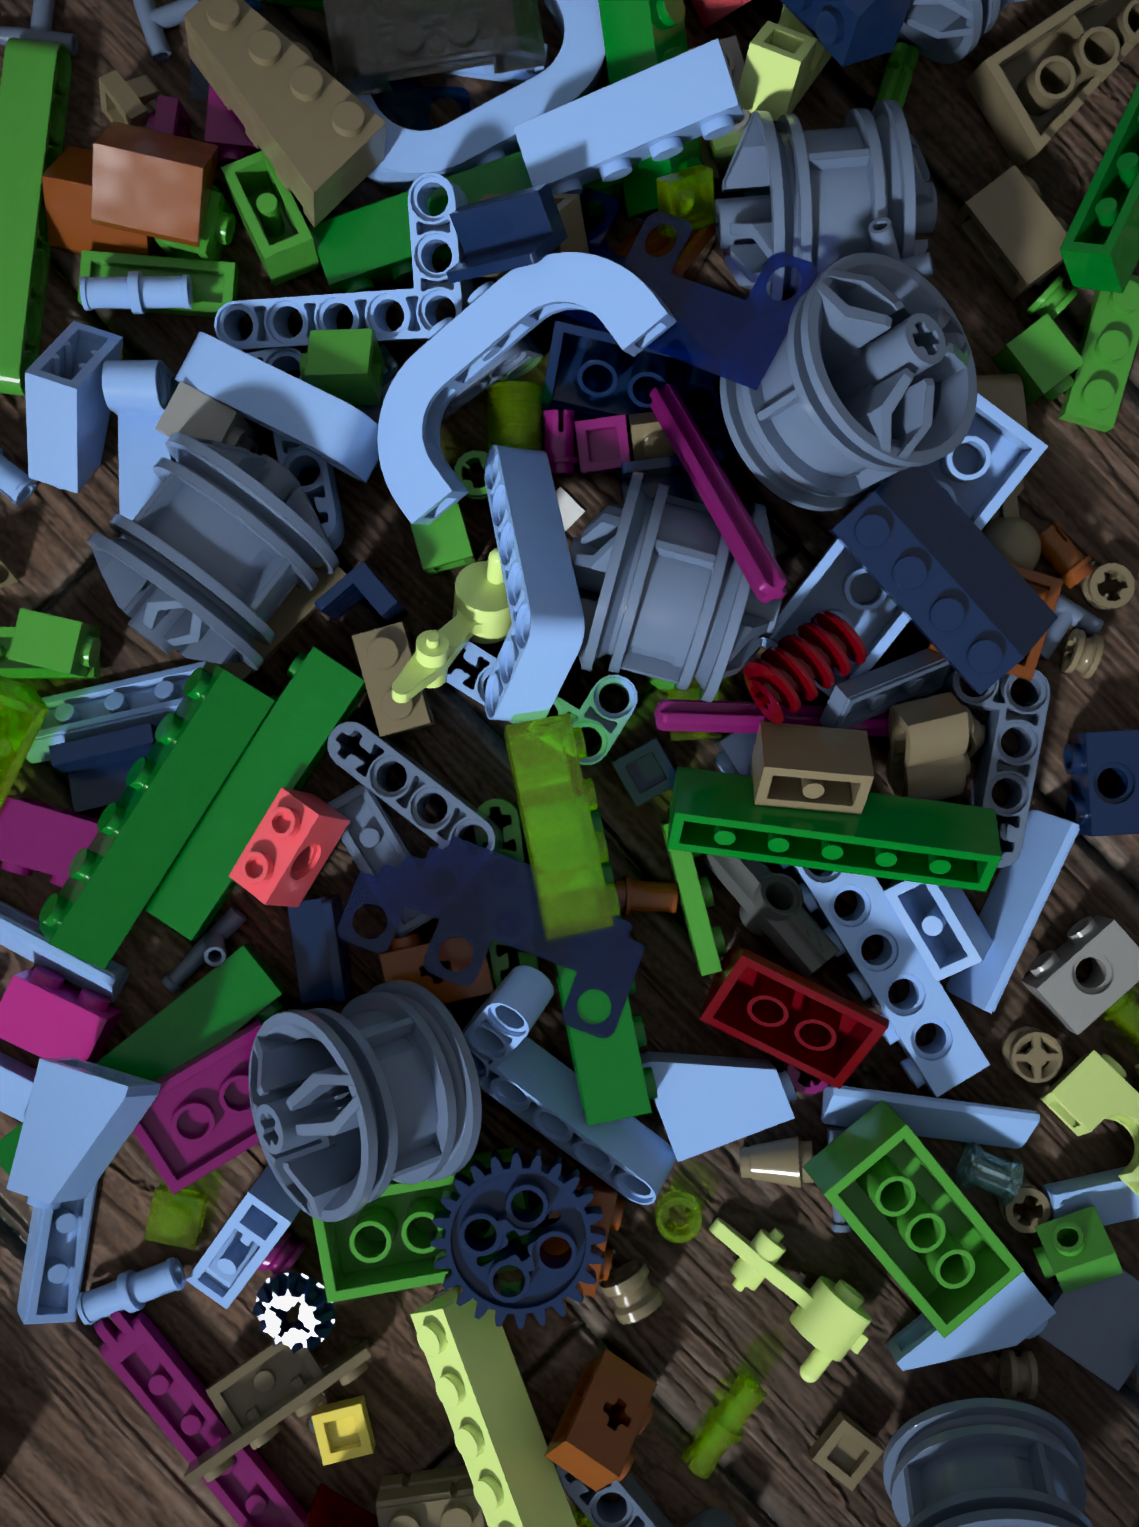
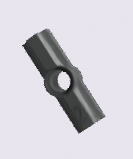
M709 854L704 858L705 864L739 902L740 919L744 926L753 934L768 936L802 977L807 979L840 951L802 907L804 899L802 890L790 876L782 873H773L761 861Z

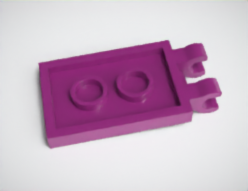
M260 1019L153 1081L161 1084L159 1095L132 1132L172 1194L177 1193L259 1143L250 1105L248 1074L252 1045L256 1034L263 1025Z

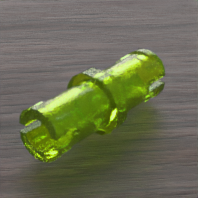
M740 1373L717 1408H710L704 1417L705 1426L682 1455L685 1463H689L692 1459L688 1468L695 1475L703 1479L709 1478L730 1444H738L744 1435L742 1427L767 1395L762 1388L756 1391L760 1384L749 1375Z

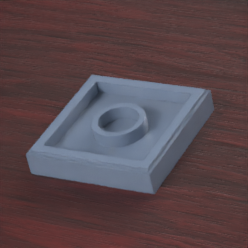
M1123 1268V1273L1065 1294L1058 1284L1047 1300L1057 1313L1048 1320L1047 1326L1039 1334L1044 1340L1118 1391L1139 1362V1279Z

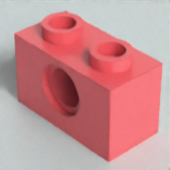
M281 787L230 872L229 877L265 905L299 907L349 825L350 820L315 794Z

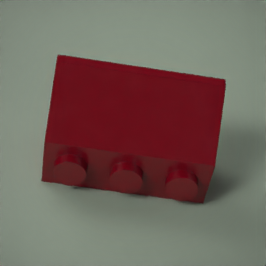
M735 946L732 947L722 962V971L715 973L699 1020L838 1089L842 1087L884 1034L890 1021L745 948Z

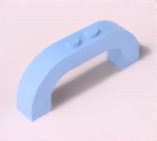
M544 0L563 39V44L555 60L538 75L439 128L418 131L406 129L393 123L378 109L361 76L343 85L387 122L384 160L367 178L388 188L406 192L409 191L413 181L420 175L436 173L446 178L521 151L513 128L514 126L595 92L602 86L607 71V62L598 0Z
M581 252L552 253L546 255L538 263L512 269L496 283L490 281L481 285L469 296L467 300L469 306L454 319L452 317L445 318L433 326L426 336L429 341L404 363L391 382L383 401L378 423L377 442L381 470L391 495L410 523L430 525L469 493L448 464L440 442V427L443 414L449 402L461 389L539 323L553 314L566 310H583L594 313L605 325L621 349L635 357L678 322L660 297L632 272L609 259Z

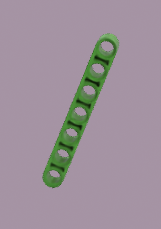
M15 37L9 38L6 43L0 85V393L25 396V371L39 357L52 248L49 245L42 174L63 153L72 66L69 50L64 43Z

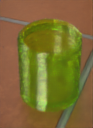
M503 381L491 384L486 389L488 392L486 394L488 408L487 447L489 448L487 451L489 452L494 444L543 451V437L541 436L543 434L541 431L543 429L541 426L543 424L541 421L542 388L536 383L527 381Z

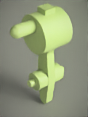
M498 548L491 550L488 561L472 563L459 572L455 581L453 619L441 629L427 630L417 637L415 653L392 683V698L395 702L406 703L424 688H438L442 686L447 680L449 666L468 641L479 644H494L505 640L512 621Z
M719 1217L709 1227L711 1233L739 1256L730 1268L731 1273L736 1277L732 1285L738 1291L742 1292L745 1287L755 1291L766 1278L798 1303V1306L789 1316V1320L797 1331L815 1347L800 1367V1375L804 1381L809 1383L817 1381L832 1360L841 1362L850 1349L855 1354L860 1352L869 1340L868 1334L864 1330L871 1323L872 1317L861 1306L865 1299L857 1290L842 1279L836 1284L824 1276H820L811 1289L805 1287L777 1263L786 1251V1248L780 1242L785 1235L776 1227L770 1233L760 1229L753 1240L749 1241Z

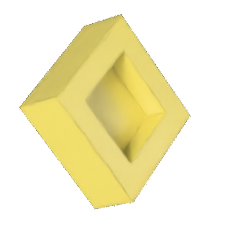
M364 1395L317 1406L313 1409L311 1418L323 1466L374 1453L376 1443Z

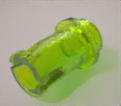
M1130 989L1100 1016L1106 1021L1112 1020L1132 1042L1133 1046L1139 1050V1004L1136 1002V993Z

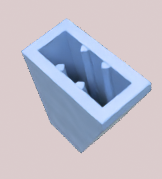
M73 321L25 371L29 478L78 494L100 467L111 412L106 405L103 395L102 368L105 361L121 359L123 349L122 336Z
M645 1052L640 1054L643 1068L651 1067L653 1070L658 1098L654 1099L678 1162L795 1118L789 1102L797 1100L793 1084L787 1071L784 1070L778 1073L770 1059Z
M76 1057L39 1058L6 1189L28 1196L27 1204L30 1206L49 1210L59 1209L61 1202L86 1198L159 1095L161 1084Z

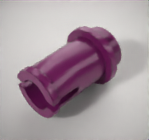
M543 410L544 452L548 456L551 473L574 474V463H579V458L574 457L575 410H563L562 412H559V410Z

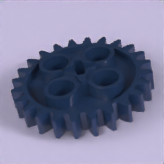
M514 1147L511 1162L505 1163L499 1152L494 1150L491 1156V1167L488 1169L477 1159L472 1160L470 1168L473 1178L470 1179L461 1173H457L453 1183L459 1194L444 1190L440 1202L449 1211H435L433 1224L444 1230L432 1234L431 1246L445 1249L436 1255L434 1267L437 1269L450 1268L444 1277L442 1286L444 1289L457 1285L461 1286L456 1303L459 1306L466 1304L472 1298L477 1301L475 1318L480 1319L489 1308L495 1310V1323L498 1327L504 1322L507 1313L515 1315L518 1329H523L526 1314L534 1313L541 1326L546 1325V1309L552 1307L562 1317L565 1316L566 1296L580 1303L584 1300L583 1289L579 1281L593 1285L597 1281L595 1270L588 1264H603L604 1251L594 1245L606 1241V1230L603 1227L593 1225L603 1219L602 1207H586L594 1198V1189L592 1186L576 1190L580 1181V1171L576 1169L565 1177L562 1176V1158L559 1156L548 1167L542 1165L541 1149H536L531 1161L527 1162L523 1161L520 1148ZM531 1190L541 1197L542 1202L537 1208L524 1210L515 1204L513 1197L518 1192ZM552 1211L560 1213L558 1218H552L541 1223L546 1215ZM476 1219H486L495 1226L496 1231L486 1238L477 1237L470 1232L468 1224ZM515 1229L516 1233L520 1236L528 1233V1243L522 1244L518 1238L509 1241L510 1231ZM550 1237H561L570 1244V1247L560 1255H552L542 1248V1243ZM497 1251L489 1261L485 1263L478 1262L477 1258L479 1256H486ZM513 1265L518 1267L524 1276L517 1282L507 1283L497 1276L496 1271L500 1267Z

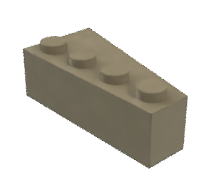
M200 0L184 15L189 57L227 109L233 110L245 127V134L256 149L260 148L276 170V176L288 192H293L303 206V213L315 228L384 160L387 122L244 0Z
M1074 0L984 60L964 81L1013 166L1016 165L1017 168H1020L1037 155L1061 126L1074 115L1092 92L1117 68L1133 47L1139 43V0Z

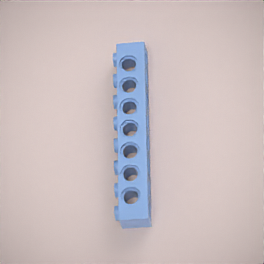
M730 733L715 742L720 753L715 755L714 759L721 772L752 776L751 756L757 733ZM779 864V866L782 868V870H784V869H786V868H788V867L790 866V865ZM790 866L800 882L798 885L802 890L804 898L803 906L810 914L816 910L818 911L827 926L823 931L840 950L835 956L839 957L844 954L854 971L847 974L853 988L863 1001L871 998L880 1016L890 1020L883 1036L890 1045L896 1041L907 1057L900 1064L917 1089L924 1085L932 1094L939 1097L990 1065L940 982L935 981L883 893L884 890L876 877L828 870L819 874H813L809 868ZM852 890L857 898L856 909L849 916L838 917L834 909L836 897L843 891ZM871 935H880L883 940L882 953L873 960H864L861 954V946L864 940ZM899 979H907L910 985L907 998L899 1003H890L888 991L892 983ZM934 1023L936 1027L934 1040L926 1046H917L915 1042L917 1030L924 1024Z

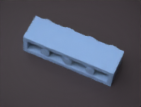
M717 38L518 124L513 128L532 186L549 183L552 194L580 195L583 192L582 186L599 178H602L603 182H611L623 178L633 171V164L652 157L653 161L669 159L683 150V143L703 136L704 140H713L722 137L735 128L734 122L745 118L725 52Z

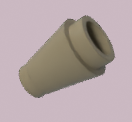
M799 1136L755 1144L750 1147H740L741 1178H752V1180L802 1188V1183H814L802 1167L813 1158L812 1141H800Z

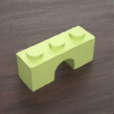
M783 5L779 23L767 21L750 42L737 91L742 108L749 110L751 114L754 111L767 110L771 114L773 121H777L782 114H791L832 56L785 5Z
M1093 1050L1080 1057L1040 1099L1077 1136L1092 1132L1104 1119L1113 1120L1123 1125L1132 1136L1134 1155L1131 1162L1119 1173L1118 1177L1139 1197V1093L1125 1080L1127 1074L1117 1061L1106 1054L1100 1056Z

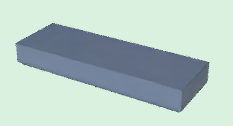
M927 648L835 685L818 722L823 727L849 728L889 711L893 705L913 701L941 689L953 667L939 652Z
M360 783L327 803L350 820L349 825L341 836V840L400 938L445 911L443 906L433 905L425 901L420 895L417 887V877L421 868L377 795Z

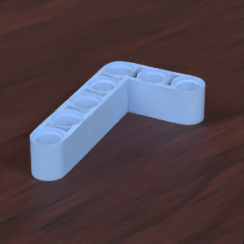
M436 173L420 175L413 181L408 192V213L414 288L232 301L225 303L215 316L214 328L220 341L239 350L260 351L278 347L308 348L310 330L338 329L336 323L337 315L343 307L348 306L353 315V324L350 329L373 328L379 344L429 341L426 337L427 333L438 323L436 319L438 305L445 299H451L456 309V317L469 306L467 300L473 293L472 279L450 283L446 274L449 269L466 257L449 215L460 206L468 205L465 193L460 186ZM445 188L448 194V205L440 215L432 216L428 208L429 198L434 191ZM448 244L452 252V261L446 270L437 273L432 264V255L440 245ZM398 302L403 308L404 321L401 327L392 331L386 322V312L393 303ZM298 310L302 316L303 325L300 333L293 337L287 326L288 318L293 311ZM248 313L253 322V331L250 337L245 340L240 333L239 325L242 317Z
M494 444L491 446L486 459L485 486L512 624L487 680L485 711L489 720L543 723L583 643L585 630L584 613L546 452Z
M520 965L513 968L474 1013L462 1031L476 1066L480 1088L627 1199L642 1205L654 1203L676 1161L672 1146L635 1117L591 1126L585 1123L575 1072L527 1037L554 994L553 985L542 972L533 967Z

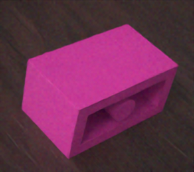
M36 966L35 969L30 968L14 974L0 1001V1038L41 1058L76 1057L97 1063L122 1014L121 1010L109 1005L111 1002L110 998L92 989L83 988L79 991L63 983L65 980L63 975L46 967Z

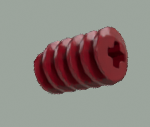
M819 611L811 618L810 623H803L797 627L794 635L784 636L778 641L777 647H769L761 653V659L749 661L744 667L745 683L752 699L763 715L772 723L779 725L785 721L784 713L780 707L781 704L788 711L796 713L801 709V701L797 692L805 699L812 701L818 697V689L815 682L823 688H830L835 684L832 670L837 675L845 677L851 672L849 659L853 663L861 665L866 662L867 653L863 641L845 620L830 611Z

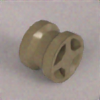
M1015 1026L1005 1034L1001 1041L1000 1053L1002 1061L1008 1069L1028 1082L1042 1083L1049 1081L1057 1075L1062 1067L1063 1053L1061 1046L1055 1038L1035 1026ZM1029 1042H1031V1047L1028 1048L1026 1052H1021L1025 1049V1047L1029 1045Z
M635 1259L620 1265L610 1272L607 1281H601L600 1283L604 1295L612 1298L616 1304L614 1312L619 1323L623 1325L631 1324L647 1317L664 1300L659 1287L652 1285L649 1281V1268L643 1259Z

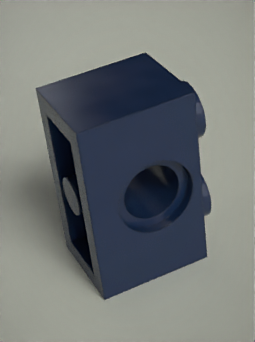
M1139 730L1068 734L1069 744H1066L1063 750V763L1066 773L1071 775L1072 795H1069L1066 801V814L1069 821L1080 825L1077 835L1092 837L1139 834ZM1105 769L1110 772L1113 778L1112 790L1106 796L1100 793L1097 786L1098 777Z

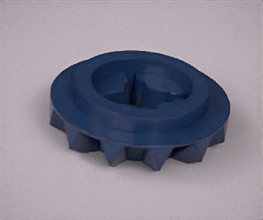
M299 1272L278 1273L266 1280L256 1294L257 1299L252 1313L260 1320L258 1332H268L273 1337V1347L283 1343L290 1347L293 1354L304 1347L313 1351L325 1338H328L333 1329L336 1318L334 1302L327 1303L325 1287L311 1276ZM297 1301L301 1302L298 1318L294 1323L287 1322L285 1318L287 1311L291 1306L294 1307Z

